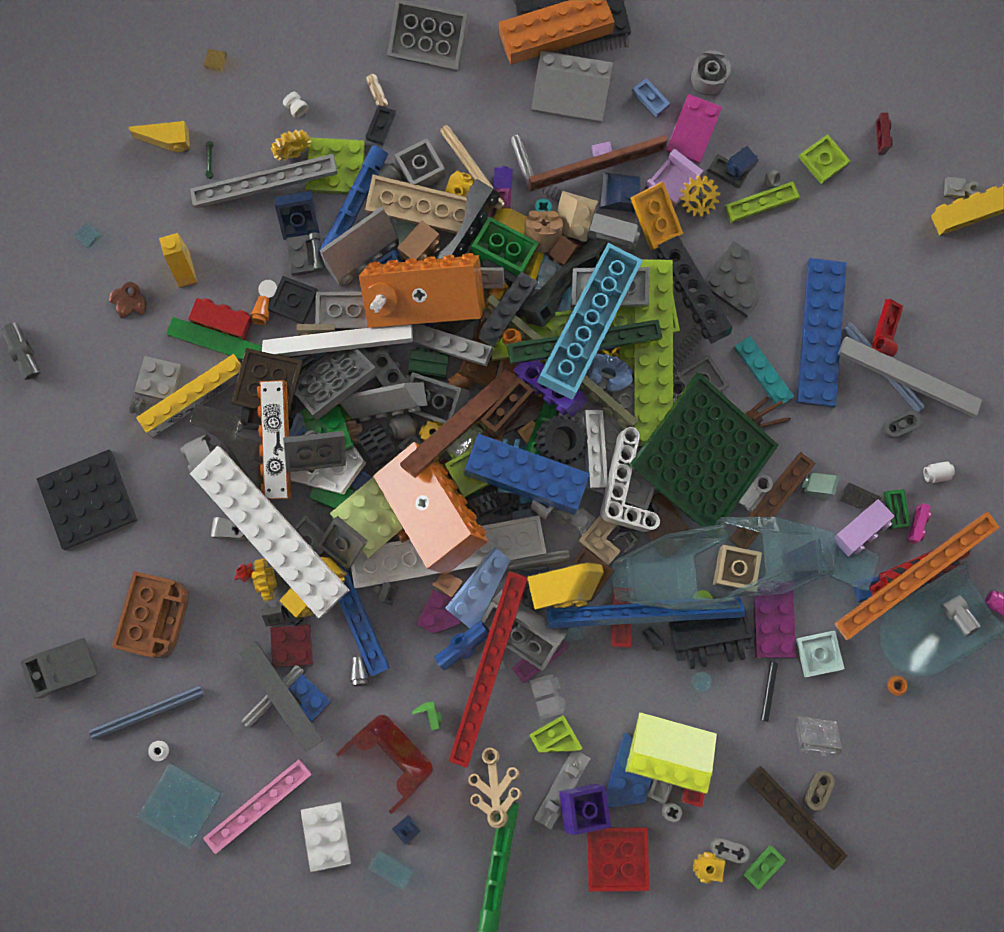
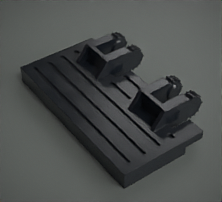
M746 609L744 617L672 621L668 624L677 661L686 660L687 657L690 669H695L692 652L698 651L701 666L707 667L704 648H706L708 656L724 653L725 649L727 661L733 662L734 656L730 645L736 644L740 660H745L746 657L742 641H744L746 649L755 647Z

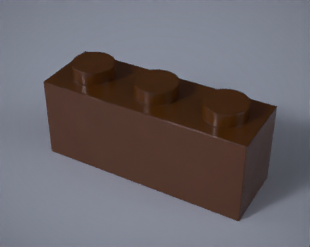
M518 378L480 420L481 427L496 439L533 398L534 390Z

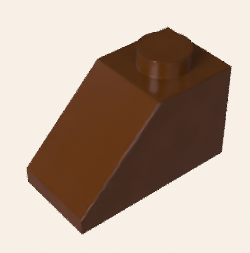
M561 235L549 255L554 257L553 261L562 266L584 245L575 238Z

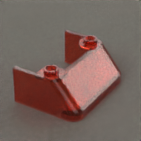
M378 715L361 729L336 755L338 757L342 756L353 744L361 750H369L376 743L404 772L396 784L397 790L403 797L389 810L390 814H392L432 774L433 765L387 715Z

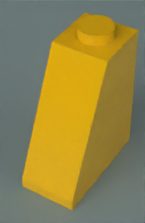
M175 233L159 238L163 255L179 288L198 283L189 249L179 234Z

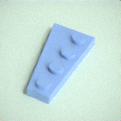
M493 547L445 609L469 628L476 625L482 620L510 559L496 547Z

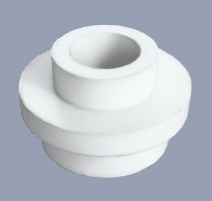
M164 741L153 742L148 750L150 758L154 761L164 760L169 754L168 745ZM157 747L161 748V754L159 755L155 753Z

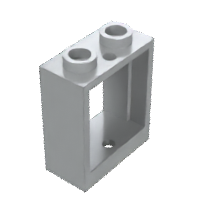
M594 213L587 242L590 239L607 241V243L630 253L631 249L635 250L640 232H636L638 228L636 224Z

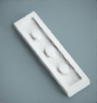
M603 410L582 411L583 427L586 429L584 435H588V439L585 440L588 443L585 448L586 472L590 473L587 488H606L608 478Z

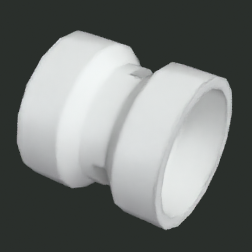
M297 92L289 93L283 100V105L291 110L294 118L303 116L308 110L307 103L300 100L301 97Z

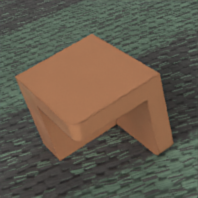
M441 573L432 585L453 599L463 581L450 573L447 575Z

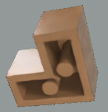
M422 220L397 247L398 253L405 260L416 258L417 261L435 256L441 251L440 234Z

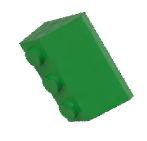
M488 217L473 242L470 253H473L474 256L479 255L480 262L482 263L486 258L512 274L519 276L521 272L525 273L539 242Z

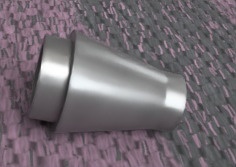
M353 657L350 682H352L353 687L368 685L369 676L363 657Z

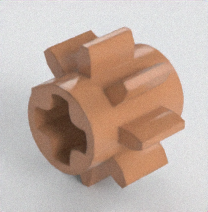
M356 420L347 421L353 444L360 443L358 434L363 431L362 424H357Z

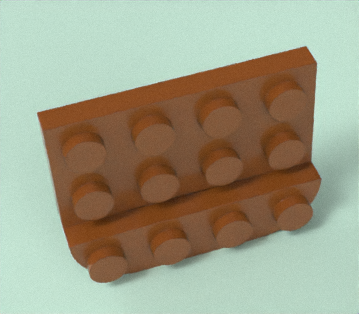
M134 571L111 648L153 658L170 656L177 644L188 605V589L177 581Z

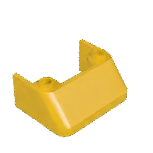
M584 563L529 576L528 582L534 609L554 605V608L568 607L573 604L576 607L587 605V601L591 600L604 573L602 565Z

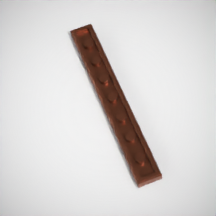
M666 135L531 176L528 182L529 191H536L664 151L668 139Z
M505 369L400 463V467L416 478L476 424L515 383L518 377L508 369Z

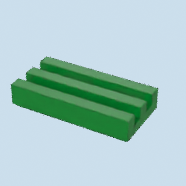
M904 489L883 492L885 505L893 514L890 496L892 495L896 525L893 517L890 521L892 523L889 527L890 530L911 527ZM897 494H899L904 524L901 523Z

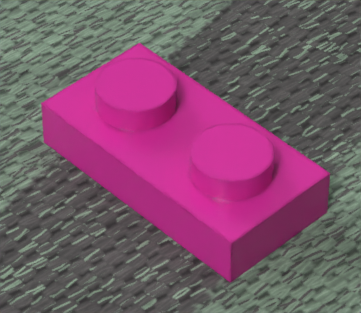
M923 503L917 506L906 542L916 544L924 539L926 534L924 527L931 517V512H929L930 505Z

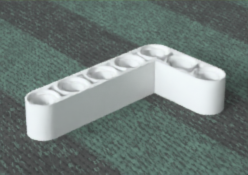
M628 427L617 436L600 515L607 522L648 532L659 526V516L647 510L625 505L632 474V468L629 464L636 456L639 442L638 430L634 427ZM625 433L631 436V442L625 438ZM621 452L626 453L627 460L621 457ZM617 470L623 473L622 479L617 476ZM613 488L619 492L618 498L613 495ZM609 507H611V508L614 509V511H615V515H614V516H611V515L609 514V512H608ZM628 512L633 516L632 522L627 519ZM646 518L651 520L650 527L645 523Z

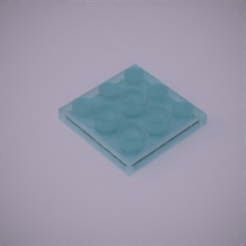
M169 763L137 818L190 848L222 793L175 764Z

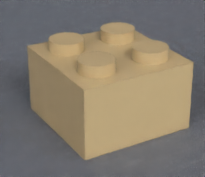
M728 545L719 547L713 585L750 593L756 591L762 552Z

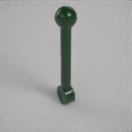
M208 141L206 143L208 148V171L205 175L208 179L213 178L211 171L213 142Z

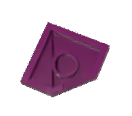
M433 590L416 625L432 633H437L459 625L461 621L445 609L452 598Z

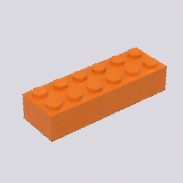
M568 0L500 21L499 35L509 63L512 65L538 57L541 51L554 52L612 34L615 21L606 0Z

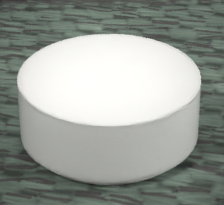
M271 280L261 282L258 288L260 295L266 296L270 300L273 299L277 290L275 282Z

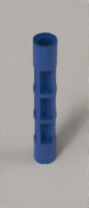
M372 145L320 250L352 227L365 199L368 197L372 175H378V170L383 167L389 155L385 150Z

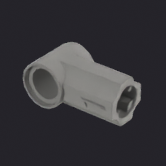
M766 475L756 477L738 503L744 509L752 512L765 494L771 490L773 486L772 479ZM760 479L764 480L766 483V487L764 490L760 489L758 486V482Z
M958 595L942 604V609L950 620H954L965 637L976 633L981 628L970 613L968 604L962 596Z

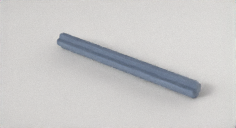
M849 323L843 329L851 339L872 348L871 343L853 323ZM885 377L916 412L924 409L925 404L911 388Z
M202 686L195 687L93 728L89 731L92 740H96L200 698L205 695Z

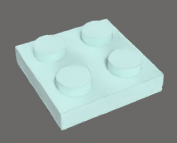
M835 630L795 639L804 677L844 669Z

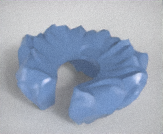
M596 353L587 373L588 378L597 385L601 383L602 370L609 375L616 376L610 379L606 385L608 393L628 387L633 380V369H630L627 363L619 360L617 356L613 357L608 354Z

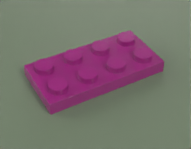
M758 579L756 591L753 592L755 658L796 657L793 579Z

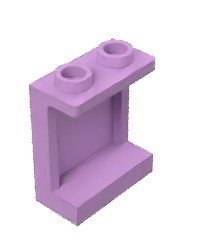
M673 149L667 161L647 181L645 189L664 182L675 209L682 201L679 199L680 196H683L680 189L686 188L683 183L689 184L690 177L696 180V175L701 177L703 170Z

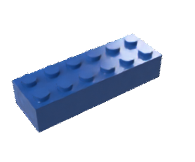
M478 434L465 467L464 476L575 515L590 473Z

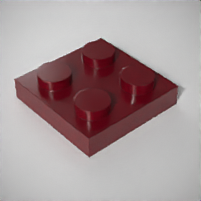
M311 625L270 628L272 665L274 667L313 664Z

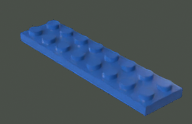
M809 258L797 403L825 407L836 406L840 359L838 353L841 345L847 262Z

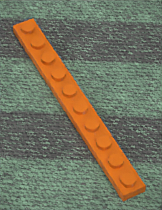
M985 512L835 622V626L845 640H849L999 529V525L989 512Z

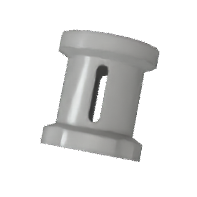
M667 802L661 810L663 817L671 822L679 821L682 815L681 808L673 802ZM669 808L676 810L673 817L669 814L667 815L670 812Z

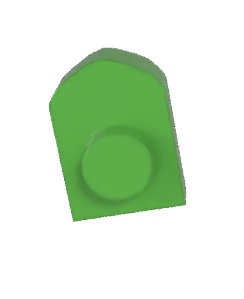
M434 701L424 703L412 711V714L427 711L431 730L440 729L439 724H443L441 713L436 712Z

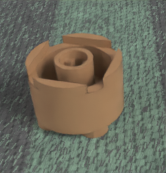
M530 211L529 216L526 218L524 235L539 242L536 249L537 252H551L562 235L563 221L556 211Z

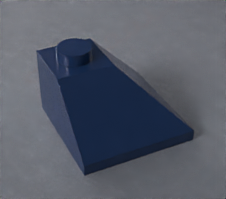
M604 172L600 208L635 212L630 198L640 193V177Z

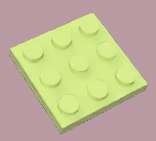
M374 477L330 513L333 519L339 516L368 540L362 549L367 558L403 529L402 524Z

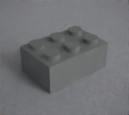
M412 372L409 383H424L427 405L421 406L420 411L411 413L446 423L468 403L471 391Z

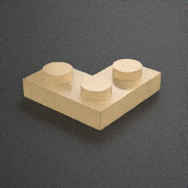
M601 515L578 541L608 566L620 552L616 546L606 539L617 524L603 520Z

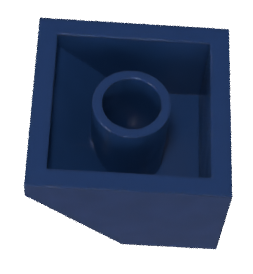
M312 191L275 197V209L283 240L311 233L320 234Z

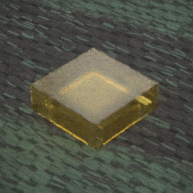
M208 49L204 63L205 68L223 71L227 53Z

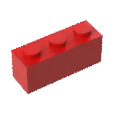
M196 298L188 318L191 323L242 340H246L253 323L249 313L243 310H238V312L231 310L232 308L225 304L216 305L207 298H203V300Z

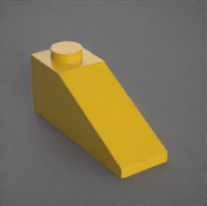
M184 121L129 127V131L135 139L169 151L183 152L184 150H190L189 130Z

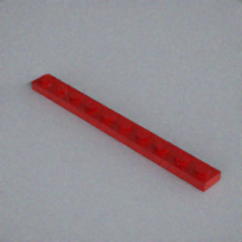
M511 571L508 572L448 760L449 762L466 768L469 766L528 581L526 576Z

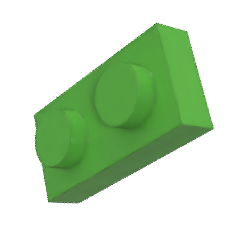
M769 845L747 868L743 875L759 890L786 860Z

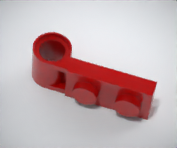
M885 299L872 348L893 357L898 351V344L893 339L904 306L892 299Z

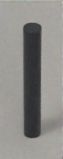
M770 662L760 721L769 722L778 663Z

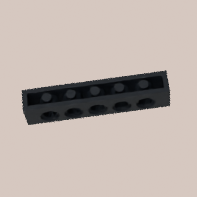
M679 236L659 244L658 253H656L658 260H671L673 258L679 260L673 262L674 287L677 293H681L684 297L683 302L686 308L691 309L694 322L696 324L699 323L701 326V333L704 339H708L710 344L731 335L732 325ZM686 273L688 276L681 277L680 274ZM690 288H694V289H696L697 291H696V292H690L689 289H690ZM703 303L706 307L701 308L697 305ZM713 319L715 320V322L708 323L706 320Z

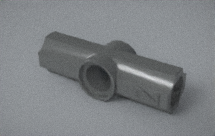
M17 323L5 325L1 331L9 346L8 352L13 361L17 363L23 378L29 380L38 377L41 372L33 357L34 351L29 342L25 340Z

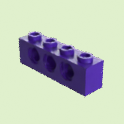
M540 361L519 363L513 371L517 374L518 378L528 384L534 390L535 395L541 394L544 396L542 399L547 404L557 406L556 410L562 415L567 414L570 417H574L588 401L579 390L576 392L573 400L566 396L560 399L563 396L562 394L538 383L539 376L545 366Z

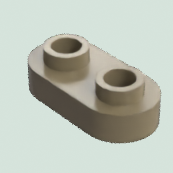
M819 771L814 775L805 796V803L810 809L818 811L826 806L835 784L832 774L826 771ZM822 777H824L826 780L825 784L823 785L820 784V779ZM813 796H817L818 801L816 803L812 802Z

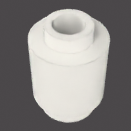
M948 461L929 464L928 467H924V478L926 482L931 483L952 480V477L955 475L954 466L950 465Z

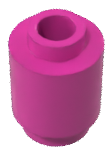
M990 591L984 603L988 605L989 609L1004 616V594L999 591Z

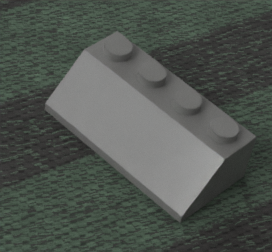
M419 382L402 383L353 393L340 404L352 419L359 418L360 422L371 420V416L375 415L377 419L388 417L387 413L391 412L392 415L404 414L403 410L409 409V412L420 411V407L426 406L427 401L424 383Z
M503 590L492 600L481 620L489 631ZM520 603L507 648L543 671L559 648L567 632L561 628H549L547 619L529 607H525L523 603Z

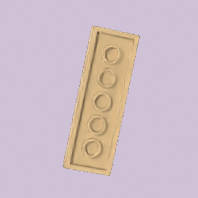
M372 175L365 212L371 214L382 206L388 218L416 225L423 220L433 229L457 234L465 217L467 197Z

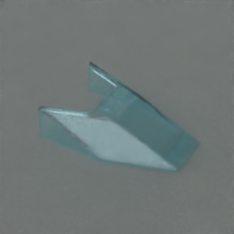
M721 517L716 521V525L732 524L760 532L763 539L766 565L765 577L724 594V599L784 594L838 571L833 531L777 517Z
M724 524L665 534L611 562L612 569L615 570L613 573L615 600L671 610L740 608V604L734 596L709 599L700 597L698 594L695 556L730 538L729 531Z

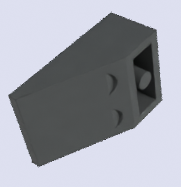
M85 638L52 648L20 661L34 699L44 698L98 675Z

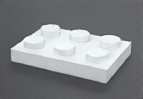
M337 802L302 809L301 816L310 872L351 864L342 803Z

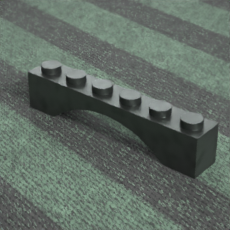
M590 239L520 308L528 324L544 327L555 316L560 298L572 286L573 268H595L608 244L607 241Z

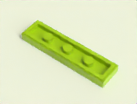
M792 181L729 203L724 208L732 224L797 201L800 196Z

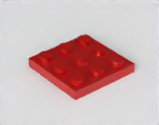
M609 827L587 832L589 892L650 891L647 827Z

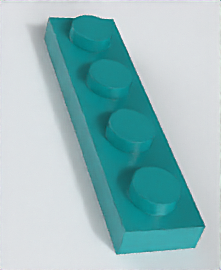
M751 336L734 346L738 355L774 404L783 401V404H785L794 397Z

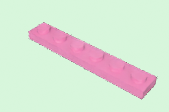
M298 759L203 839L214 854H217L309 778L312 773L303 761Z

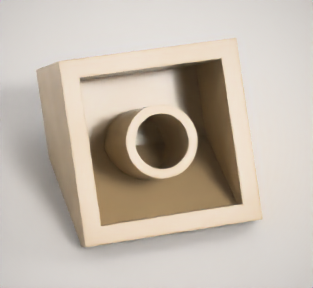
M562 191L557 209L558 216L563 221L562 233L568 237L586 241L598 201Z

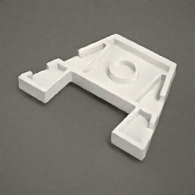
M352 448L345 452L346 466L315 469L313 473L307 470L291 472V481L344 495L366 462L358 450Z

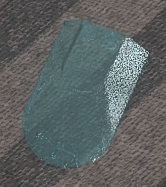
M963 562L912 592L884 614L879 628L880 645L886 658L900 671L915 676H929L939 673L1004 635V625L992 614L971 581L967 562ZM958 595L964 598L970 613L981 626L976 633L966 637L954 620H950L942 609V604Z

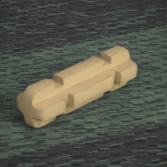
M370 74L366 77L368 85H370L369 87L374 99H376L377 106L387 107L388 102L384 98L385 95L380 84H378L376 75Z

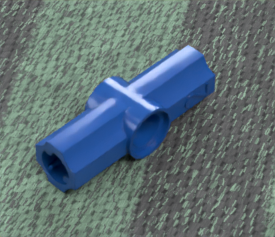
M479 621L464 634H456L451 639L450 645L434 657L435 661L446 671L461 658L467 659L471 657L475 652L476 646L488 638L489 629L483 622Z

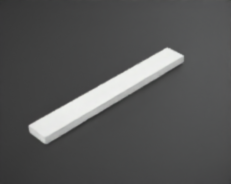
M408 324L268 339L263 340L262 352L288 357L413 342V326Z

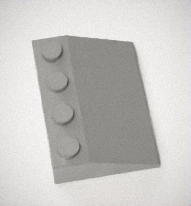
M396 0L387 55L458 70L470 14Z
M541 51L531 111L602 123L613 63Z
M381 206L319 251L327 271L337 284L341 286L351 282L358 273L361 274L369 263L377 262L387 252L395 250L399 245V239L384 208Z

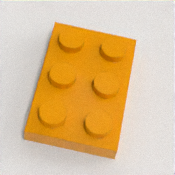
M660 182L630 198L650 250L656 249L659 244L683 234L664 182Z

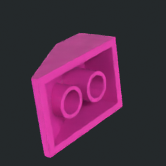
M688 94L666 151L671 153L675 149L687 159L700 164L722 106Z

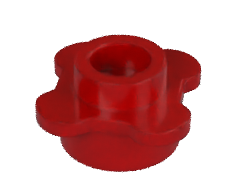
M252 563L247 565L241 564L236 570L234 579L236 581L240 579L243 582L249 580L254 572L251 568Z

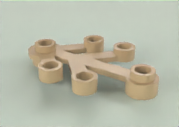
M486 748L482 753V759L488 764L490 787L477 774H471L468 781L470 785L477 787L491 798L492 807L486 804L483 797L479 794H473L470 802L488 815V823L492 827L501 828L507 822V811L515 801L521 799L522 792L516 787L511 788L508 793L509 796L502 805L500 804V797L511 782L519 778L520 772L518 769L510 767L504 779L498 784L496 763L499 761L500 756L494 748ZM494 754L495 758L490 761V755ZM515 770L516 775L511 777L510 773ZM477 777V783L473 784V778ZM518 791V796L513 798V792ZM476 797L480 799L478 804L474 803ZM500 814L501 819L499 821H496V815Z

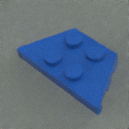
M627 733L623 734L606 788L608 808L645 803L652 782L650 778L625 772L633 741L632 737Z

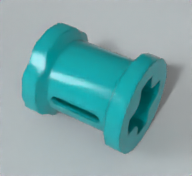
M547 199L538 200L535 205V211L540 212V209L545 212L551 211V202Z

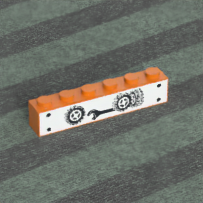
M284 380L260 381V386L257 387V396L261 401V406H258V416L261 417L259 436L262 437L259 453L260 456H263L260 474L264 477V484H261V492L267 499L292 498L291 472H286L283 438L289 437L287 382Z

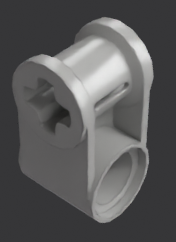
M213 517L210 537L234 540L247 539L242 532H236L239 528L230 519Z

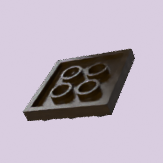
M246 348L231 403L258 410V406H261L260 398L257 396V387L260 386V381L284 380L287 382L289 417L303 361Z

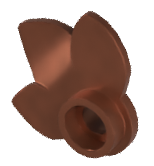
M126 282L122 288L115 289L110 295L109 302L117 304L116 310L120 318H125L133 310L140 315L144 314L146 301L140 295V288L136 283ZM129 288H132L133 290L131 295H129L127 292Z

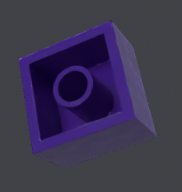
M591 784L559 791L564 832L579 835L611 827L605 786Z

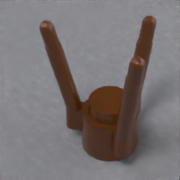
M765 397L755 407L745 413L760 428L791 420L790 417L761 424L763 415L783 404V401H780L760 413L758 411L755 412L769 400L768 397Z

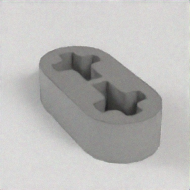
M716 838L710 844L711 852L715 853L719 858L741 864L745 863L749 858V850L742 844L723 838ZM720 842H722V846L728 848V851L721 850L718 853L715 846L720 845ZM742 848L741 851L744 852V856H740L737 859V855L731 852L732 850L739 851Z

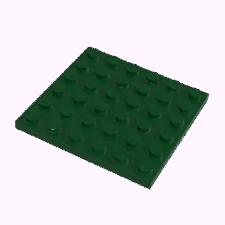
M696 373L629 466L710 536H715L779 445L704 376Z

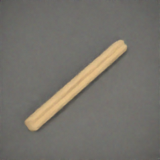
M448 125L441 128L440 132L474 180L478 179L492 187ZM499 198L497 205L494 206L497 210L504 206L501 198Z

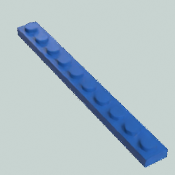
M741 598L551 608L547 609L546 615L549 628L737 618L745 616V609Z

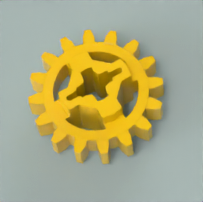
M296 129L292 133L290 131L283 133L281 138H276V142L272 143L273 147L270 149L275 159L287 161L288 158L294 159V157H299L301 152H306L305 148L310 147L311 141L307 132L303 130L298 132Z
M696 175V180L690 177L689 184L683 183L686 188L680 189L683 196H680L679 199L684 200L681 206H687L685 210L687 213L692 210L693 216L697 212L701 217L703 212L710 214V208L716 209L713 205L714 202L719 203L716 196H719L720 193L715 191L718 185L712 186L714 183L712 179L707 182V176H704L702 180L699 175ZM703 184H706L710 188V191L704 190ZM699 192L703 194V196L700 197V200L696 198V196L699 195ZM689 201H694L696 208L692 207Z
M264 558L255 560V571L252 573L256 593L261 592V597L265 602L274 600V588L277 587V581L273 567L268 568V563Z

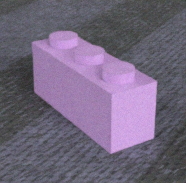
M878 499L840 531L832 541L848 557L853 553L858 555L865 548L863 546L864 543L867 541L869 543L873 542L879 536L877 534L879 530L885 531L892 525L890 521L894 515Z

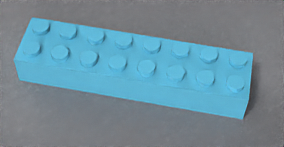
M610 243L607 244L539 376L538 383L573 400L643 261L642 259Z

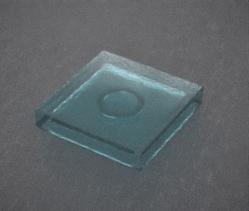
M839 548L830 578L867 592L880 555L863 549L858 555L853 553L848 557Z

